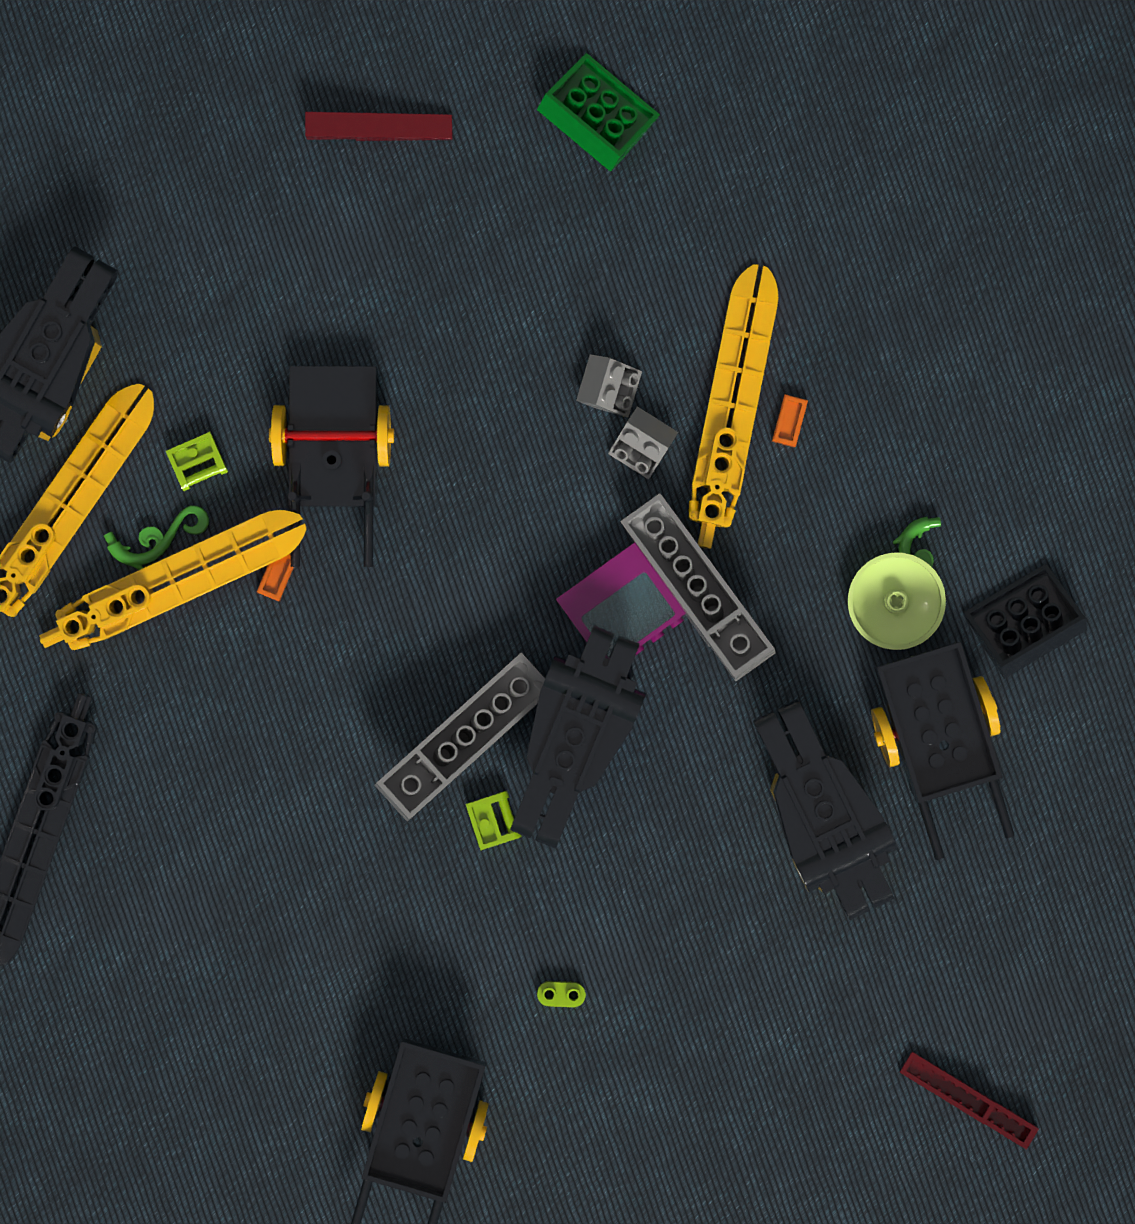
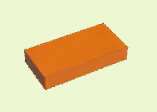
M784 394L772 442L796 447L808 400Z
M291 554L267 566L257 593L280 602L294 568L290 567Z

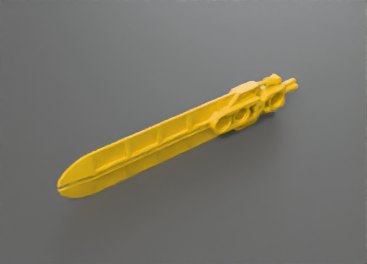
M752 265L738 277L729 299L691 486L692 500L689 501L688 518L691 521L701 523L698 545L701 548H712L716 527L727 528L731 525L736 512L734 508L741 492L778 305L777 284L772 272L765 266L762 269L757 298L753 297L759 265ZM751 303H755L750 332L747 333L746 327ZM744 338H747L748 342L743 367L739 368ZM737 373H740L741 377L736 402L731 403ZM732 408L734 412L731 427L726 428L729 411ZM720 436H729L732 441L731 446H722L719 441ZM723 459L727 464L726 470H718L715 467V460ZM697 488H708V493L701 498L699 504V501H696ZM723 491H728L734 496L730 507L726 508L727 501L722 495ZM707 506H713L717 509V516L715 518H710L706 515L705 509Z
M135 384L125 387L108 400L11 542L6 545L0 554V570L7 571L6 577L0 578V591L5 590L7 593V599L0 603V612L10 617L17 616L18 612L25 606L24 602L41 586L54 563L147 430L154 412L153 392L149 388L129 416L127 412L145 387L144 385ZM124 418L125 422L122 424V426L120 427L114 438L111 440L109 445H107L106 443L108 442V440L110 439V437L112 436V434ZM104 448L105 451L102 453V455L100 456L96 464L93 466L89 474L86 475L85 473L88 471L94 460L97 458L101 450ZM81 479H85L76 491V493L73 495L69 503L66 505L65 502L68 500V498L70 497L74 489L77 487ZM61 508H63L64 510L62 511L56 522L53 524L52 527H50V524L52 523L56 515L59 513ZM42 531H48V540L40 543L38 539L39 534ZM33 550L35 553L34 560L26 563L25 554ZM25 583L29 591L19 599L21 596L20 584Z
M274 510L260 514L113 583L85 594L75 603L70 602L56 611L58 627L40 634V642L44 648H47L65 640L72 650H78L91 646V643L113 637L289 555L303 539L306 532V524L274 537L273 533L303 518L300 514L286 510ZM266 536L269 537V540L243 552L240 550V548ZM231 552H236L235 556L211 567L207 564ZM201 566L204 569L178 582L175 581V578ZM168 581L171 584L156 592L152 590L153 588L160 586ZM139 590L143 591L145 595L142 603H138L135 598ZM117 600L123 604V610L120 613L114 610V603ZM86 602L89 604L90 611H76V607ZM74 620L79 623L77 633L72 632L70 627ZM96 625L100 628V636L90 639L85 637L94 633Z

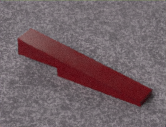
M305 112V136L307 140H452V115Z
M913 1051L900 1071L901 1074L1026 1150L1039 1130L1036 1125Z

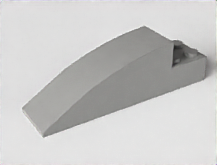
M660 493L620 521L682 607L694 628L707 646L711 647L735 681L775 654V648Z
M521 652L375 784V787L406 821L410 820L538 704L545 678Z

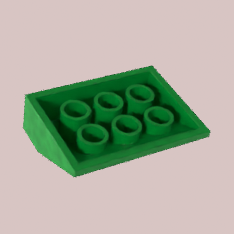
M587 53L545 94L537 108V111L610 172L622 161L660 116L658 112Z

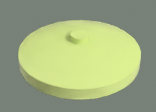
M906 553L883 554L867 562L853 578L848 593L849 615L857 631L872 644L891 650L912 648L926 641L939 627L946 606L945 590L936 571L922 559Z

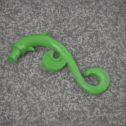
M189 506L177 515L164 536L156 527L144 528L139 533L141 545L149 548L150 540L156 541L155 547L145 553L129 552L128 550L131 548L123 546L120 541L117 542L113 532L105 534L104 538L108 544L107 549L116 560L141 570L143 569L142 565L155 561L168 549L185 516L195 514L198 518V523L195 526L190 527L186 524L183 526L187 533L194 535L201 534L207 529L209 517L203 508Z
M922 517L911 522L901 535L893 541V544H899V553L910 554L912 541L917 535L920 539L923 533L929 531L930 528L941 527L940 517L930 519ZM921 549L915 552L914 556L922 559L931 567L933 566L934 560L930 551Z

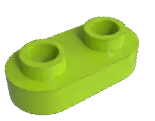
M546 981L539 986L537 997L540 1003L545 1006L578 1007L584 1002L586 993L584 987L578 982ZM547 990L553 991L554 996L552 998L545 997ZM571 991H576L578 993V997L576 999H571L569 997V993Z

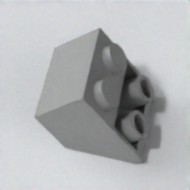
M590 354L576 401L593 408L629 417L642 371L612 358Z
M637 406L608 454L649 479L678 432Z

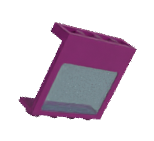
M636 543L630 545L556 599L586 642L594 625L615 633L606 654L608 659H610L619 635L640 644L637 655L645 649L644 643L648 640H651L653 643L665 635L662 630L669 625L673 629L684 621L682 616L686 614Z

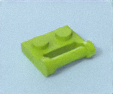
M211 432L166 451L183 491L191 489L190 486L219 473L223 475L228 472ZM214 458L215 465L188 477L185 476L184 470Z
M508 791L466 804L480 851L522 837V835L510 830L514 818L507 799L509 798ZM495 802L499 803L508 833L501 835L493 811L492 803Z

